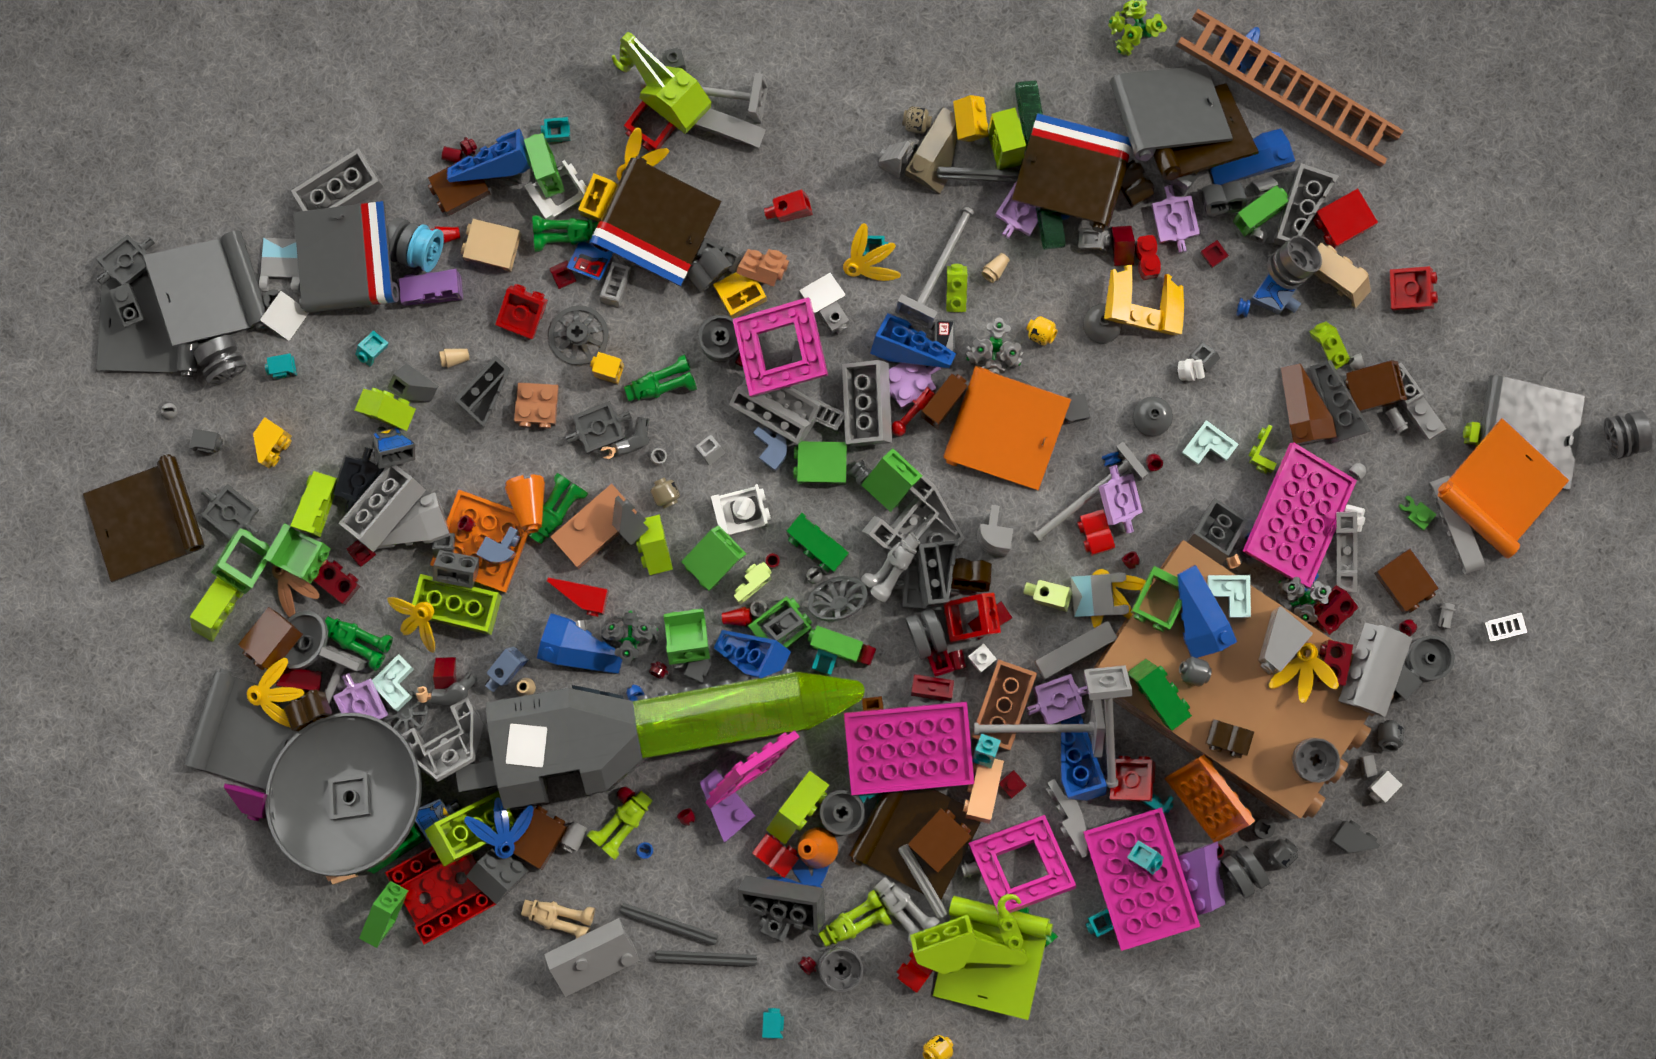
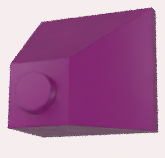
M224 784V789L241 813L247 814V819L259 821V818H266V793L234 784Z

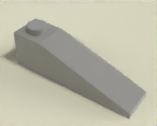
M917 139L889 145L886 150L882 149L877 158L879 160L878 167L899 179L917 150L920 141Z
M434 492L419 498L376 549L394 547L400 543L413 545V542L418 541L432 543L450 536L444 510L436 493Z

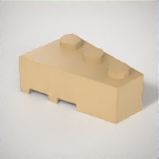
M1320 243L1317 248L1322 257V265L1314 274L1326 284L1329 283L1338 289L1337 293L1341 297L1345 294L1352 300L1351 305L1356 309L1371 292L1369 274L1363 268H1357L1352 265L1353 263L1349 258L1338 255L1332 246H1325L1323 243Z

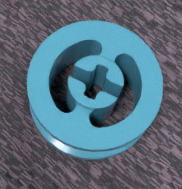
M424 224L420 225L415 230L407 251L408 265L413 268L420 266L423 271L430 272L436 266L442 252L444 243L443 232L439 229L430 230Z

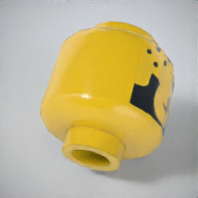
M1042 316L1037 317L1035 320L1031 319L1026 328L1029 331V339L1042 346L1048 343L1051 344L1058 332L1055 323Z
M935 1035L923 1046L924 1059H950L953 1056L952 1041L948 1037Z

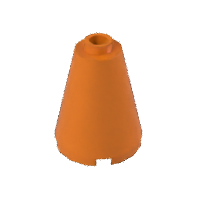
M531 474V478L524 479L523 475L511 478L505 483V491L521 529L527 533H535L542 527L544 477Z
M811 828L801 836L798 843V853L801 860L807 866L817 869L824 868L835 860L838 854V843L832 832L827 829Z

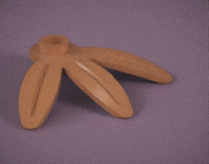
M273 565V576L278 579L279 600L289 617L295 614L289 585L306 597L319 598L318 591L310 583L283 569L280 572V568Z

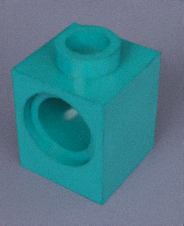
M981 733L972 762L992 768L1001 740Z

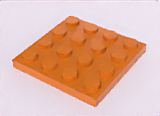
M458 490L446 521L449 533H455L454 553L478 557L479 569L475 582L507 593L529 533L521 529L513 509ZM464 515L471 517L475 521L476 526H473V531L470 533L462 532L457 527L460 518ZM510 526L520 532L518 534L520 539L515 547L512 546L510 549L516 553V556L511 561L505 564H493L476 554L486 536L501 544ZM433 556L432 561H431V563H430L431 566L434 565L435 560H436V558H434V556Z
M1204 754L1164 778L1213 842L1220 841L1250 826L1255 821L1251 812L1243 806L1238 795L1230 789L1225 778L1217 772L1212 761Z

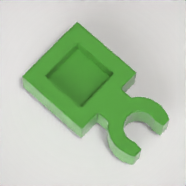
M1406 496L1405 499L1409 502V506L1404 507L1400 504L1398 506L1399 509L1411 513L1407 518L1421 530H1425L1437 514L1422 502H1419L1416 506L1413 498Z

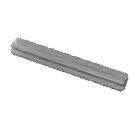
M907 844L899 848V852L939 919L946 916L947 911L911 849Z

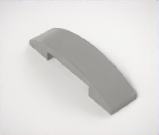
M1337 512V586L1347 592H1357V512Z

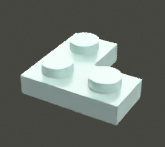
M1206 420L1182 454L1198 465L1210 449L1226 461L1239 444Z
M1250 575L1207 576V585L1214 597H1228L1229 618L1251 617Z
M399 654L372 680L376 690L397 712L412 698L400 683L414 670Z

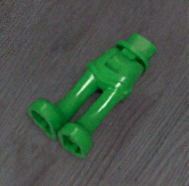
M532 215L535 252H541L548 243L564 242L574 245L588 241L592 238L599 222L570 218L569 220L543 219L539 215ZM567 229V232L563 233L542 232L544 230Z
M686 355L678 357L673 365L659 371H650L638 380H633L632 384L625 386L624 389L629 402L635 399L640 401L641 398H658L661 394L681 387H685L689 391L697 390L694 377L689 372L691 368ZM678 373H685L680 377H677L670 381L661 384L659 383V380H662L669 376Z
M556 473L553 491L543 505L542 527L537 532L529 533L528 535L540 544L543 543L546 537L549 538V534L558 526L562 525L563 518L576 499H584L588 495V492L559 473ZM569 487L557 510H552L562 493Z
M329 616L325 619L329 638H332L341 648L352 650L368 659L369 667L372 670L377 671L386 656L356 642L355 639L358 638L376 647L381 652L388 653L393 642L392 636L386 634L383 637H378L362 630L355 623L351 624Z

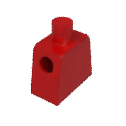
M802 189L773 198L774 206L764 208L767 220L777 217L780 222L813 215L809 197Z

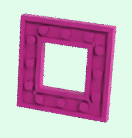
M809 297L732 319L750 397L828 376L812 302ZM794 324L802 360L766 371L758 334Z
M796 731L790 734L783 733L776 739L775 743L770 742L761 749V753L758 754L756 751L747 758V762L743 764L741 761L732 767V771L724 776L725 779L720 781L716 785L717 787L709 793L710 797L705 802L708 807L712 808L767 772L799 738Z
M1045 815L969 843V848L997 913H999L997 908L998 901L1006 894H1014L1021 900V904H1018L1015 900H1008L1005 903L1006 909L1012 913L1076 889L1075 881ZM1034 843L1048 875L1010 889L997 856Z

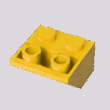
M593 173L578 209L580 215L599 222L618 184Z
M736 272L713 284L729 316L733 319L767 302V297L758 281Z
M265 417L253 433L258 462L268 469L278 463L280 460L279 454L283 449L286 450L292 442L290 440L292 435Z

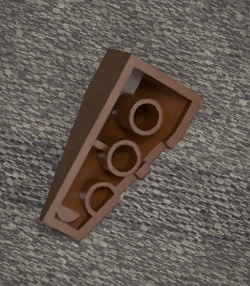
M1301 363L1282 367V380L1293 443L1300 446L1336 438L1333 417Z

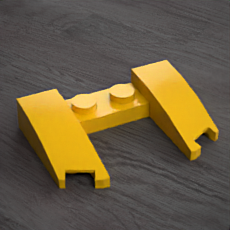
M1132 265L1124 266L1125 271L1118 273L1116 269L1111 270L1104 320L1169 335L1182 334L1184 319L1183 286H1177L1171 281V275H1164L1160 310L1131 304Z

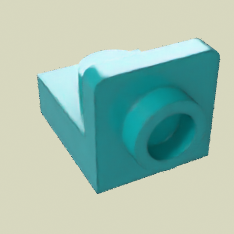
M373 330L357 345L355 355L360 362L366 363L371 367L374 359L388 347L389 343Z
M1152 793V802H1141L1152 810L1162 808L1163 813L1168 814L1174 805L1172 803L1174 797L1168 796L1166 801L1161 804V799Z
M1139 840L1127 857L1152 875L1161 868L1164 859L1161 854Z

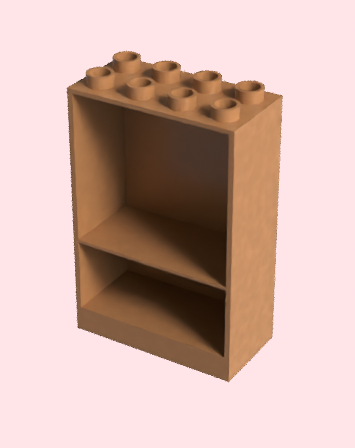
M1184 540L1173 548L1160 568L1177 577V574L1196 565L1206 583L1208 575H1235ZM1154 578L1151 588L1148 589L1139 610L1167 622L1179 597V590ZM1250 585L1251 617L1229 618L1228 597H1215L1231 625L1237 642L1220 652L1198 657L1207 661L1212 669L1208 683H1204L1199 687L1185 683L1181 679V673H1179L1181 662L1191 657L1183 637L1185 629L1184 621L1181 617V613H1183L1182 606L1169 631L1164 630V632L1153 628V623L1147 620L1145 623L1133 618L1134 614L1130 619L1126 618L1116 633L1117 639L1108 645L1093 669L1126 665L1128 672L1144 659L1149 660L1158 667L1161 665L1168 674L1166 676L1168 682H1173L1178 688L1179 692L1177 695L1179 698H1184L1189 704L1190 709L1188 711L1192 716L1171 731L1163 724L1151 708V704L1144 694L1139 692L1138 685L1131 678L1129 680L1132 687V696L1113 698V702L1196 758L1204 754L1212 761L1217 772L1285 818L1301 819L1303 817L1305 819L1307 816L1313 818L1326 799L1318 793L1324 783L1329 784L1332 782L1335 784L1340 779L1348 766V763L1341 759L1346 749L1349 751L1353 747L1358 749L1363 744L1371 731V728L1366 726L1364 722L1369 715L1372 717L1375 714L1339 702L1343 687L1338 686L1334 690L1325 683L1317 682L1318 677L1315 676L1314 670L1313 687L1305 703L1300 702L1298 695L1300 671L1286 684L1275 689L1269 688V682L1275 674L1265 672L1260 667L1261 663L1258 659L1271 613L1281 605ZM1284 608L1313 633L1306 643L1314 644L1318 650L1317 658L1322 659V656H1319L1321 644H1325L1326 640L1332 639ZM1332 647L1330 651L1331 656L1338 658L1340 656L1339 649ZM1307 650L1306 656L1309 657L1311 655V651ZM1297 653L1290 661L1298 657ZM1353 653L1351 655L1350 665L1354 657ZM1213 719L1254 731L1247 756L1242 755L1240 759L1230 756V751L1224 749L1221 752L1209 749L1210 745L1205 743ZM1309 738L1325 739L1335 746L1340 756V765L1335 776L1328 781L1317 783L1307 781L1298 775L1294 770L1292 757L1296 746L1303 740ZM1317 754L1314 757H1310V761L1313 762V766L1315 765V763L1320 762V759L1317 758Z

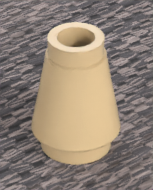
M1000 253L999 256L983 267L982 276L991 283L998 281L1010 261L1005 254Z
M444 349V351L439 352L442 367L450 368L470 360L468 349Z
M522 678L516 683L515 689L519 696L534 694L536 686L530 678ZM523 683H526V690H521L520 686H522Z

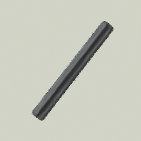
M956 167L937 168V178L1016 183L1020 171Z
M623 903L620 909V913L711 945H715L718 939L717 934Z
M657 950L655 960L657 962L756 966L757 955Z

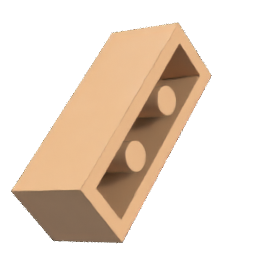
M995 759L992 768L973 763V773H975L974 784L968 785L967 792H971L970 799L965 800L963 811L966 812L965 818L990 823L1004 761Z

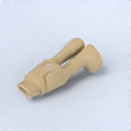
M525 900L521 915L529 917L530 921L533 920L544 926L545 929L561 930L574 935L577 939L589 933L590 927L557 919V916L570 918L591 926L595 908L587 907L582 911L560 906L554 901L550 903L539 902L538 900H534V902Z

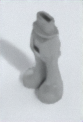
M909 533L906 539L902 538L901 542L897 543L889 551L885 563L876 574L865 573L861 577V581L866 586L872 588L870 592L876 599L882 602L888 600L899 575L904 570H907L912 562L914 554L916 555L917 553L916 548L920 544V541L914 534Z
M886 877L874 887L879 894L878 897L881 898L887 908V913L893 915L908 932L907 942L911 948L910 935L922 930L902 911L904 908L918 921L923 930L934 927L940 922L936 917L925 915L913 903L908 893L895 886L894 882L891 884Z

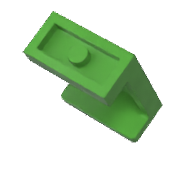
M801 441L798 447H794V459H798V467H794V479H797V483H838V485H846V442Z
M892 448L879 461L861 485L886 509L892 512L923 475Z
M284 523L264 559L311 584L313 579L317 577L322 563L328 558L331 548Z
M718 525L711 529L681 562L685 565L686 570L699 580L701 586L711 590L719 584V581L737 562L745 557L746 553Z
M703 609L671 612L663 615L667 640L666 648L670 665L710 659Z

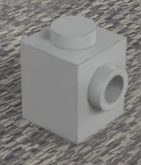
M837 301L819 311L821 318L832 334L835 332L840 334L848 328L849 319Z

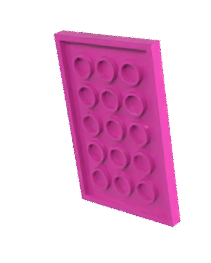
M1290 443L1243 552L1291 580L1294 577H1299L1301 579L1300 583L1305 588H1311L1337 528L1336 513L1344 512L1357 480L1296 443Z
M967 701L844 713L851 795L974 784Z
M1162 808L1083 832L1121 951L1201 927ZM1138 840L1164 857L1161 868L1153 875L1127 858Z

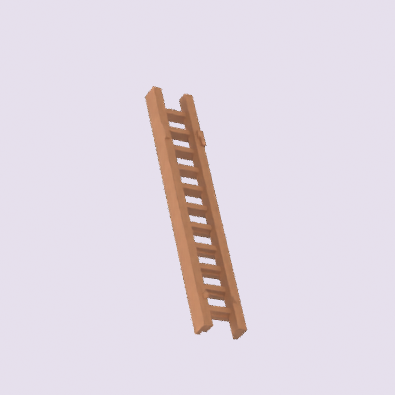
M1197 9L1192 20L1205 27L1196 44L1181 37L1176 45L1178 48L1374 164L1382 167L1386 163L1387 158L1373 150L1374 147L1380 142L1383 136L1382 133L1398 140L1404 130ZM1211 33L1222 37L1213 55L1202 49ZM1229 42L1239 47L1230 65L1220 60ZM1246 52L1256 57L1247 75L1237 70ZM1263 63L1274 68L1265 86L1254 80ZM1280 72L1292 79L1282 96L1270 89ZM1296 82L1309 89L1300 106L1287 100ZM1314 92L1326 99L1317 116L1304 110ZM1331 102L1343 109L1334 126L1321 120ZM1348 112L1360 119L1351 137L1338 130ZM1365 123L1377 129L1368 147L1356 140Z

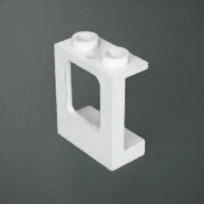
M565 160L562 161L563 165L558 168L560 177L565 174L569 175L578 188V193L561 205L557 206L550 197L546 198L538 182L534 184L529 182L524 186L545 219L552 220L582 201L587 190L583 180L578 181L575 177L577 171L571 163L568 165Z
M758 484L755 487L725 495L711 496L717 523L728 535L767 526V520L771 519L769 509H764L762 502L766 500L763 488L759 489ZM740 497H757L761 518L742 524H735L730 503Z

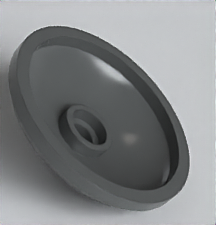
M311 611L298 612L287 619L303 633L301 638L284 657L288 659L287 668L299 670L310 666L320 657L319 654L322 647L326 646L328 639L327 625L321 616Z

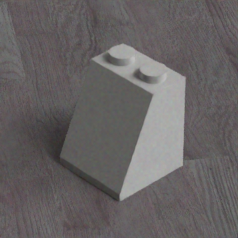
M1281 606L1274 609L1271 613L1258 659L1261 663L1260 667L1268 674L1271 672L1273 674L1281 672L1313 634Z

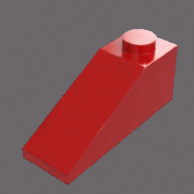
M547 578L548 583L584 611H587L586 615L598 617L599 614H604L609 593L608 589Z

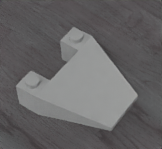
M924 475L908 491L914 499L891 527L881 518L874 516L862 530L877 545L889 550L901 542L902 538L906 539L909 533L914 534L920 541V544L954 541L958 538L959 546L965 539L936 486Z
M468 697L450 706L458 725L426 744L415 728L401 734L411 746L418 761L419 769L437 782L475 760L484 724L477 709Z

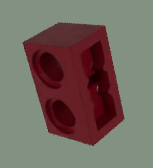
M326 559V563L320 567L317 577L313 580L338 601L346 605L361 587L357 584L359 579L350 572L346 575L341 571L343 566L335 560L331 563ZM332 569L334 571V577L330 580H327L325 578V573L328 570ZM344 582H348L350 588L347 592L343 593L341 585Z
M1337 585L1331 589L1327 604L1318 602L1313 606L1315 615L1318 617L1315 624L1329 635L1336 631L1359 608L1348 592Z
M1326 640L1325 644H1321L1319 656H1322L1321 660L1336 671L1339 686H1346L1353 644ZM1332 647L1339 649L1340 656L1338 658L1331 656L1330 651ZM1318 677L1317 682L1324 683V682Z

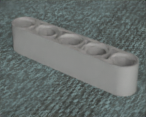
M1447 475L1429 482L1428 486L1433 491L1432 497L1436 507H1439L1441 511L1439 513L1444 527L1447 526L1448 537L1456 549L1454 552L1459 564H1462V572L1466 575L1484 568L1485 563L1470 525L1438 497L1439 487L1450 479Z

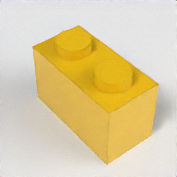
M969 95L953 101L958 140L972 142L989 136L984 97Z
M598 352L597 357L593 356L590 368H592L596 378L618 384L624 364L620 358Z

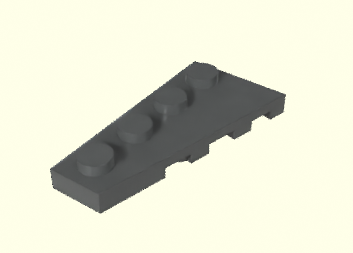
M1327 360L1310 366L1317 392L1333 417L1337 437L1331 439L1332 443L1371 432L1332 361Z

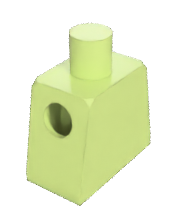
M1038 580L1037 585L1027 582L1024 588V594L1033 596L1035 603L1067 612L1072 596V591L1069 587ZM1044 591H1049L1047 596H1042Z

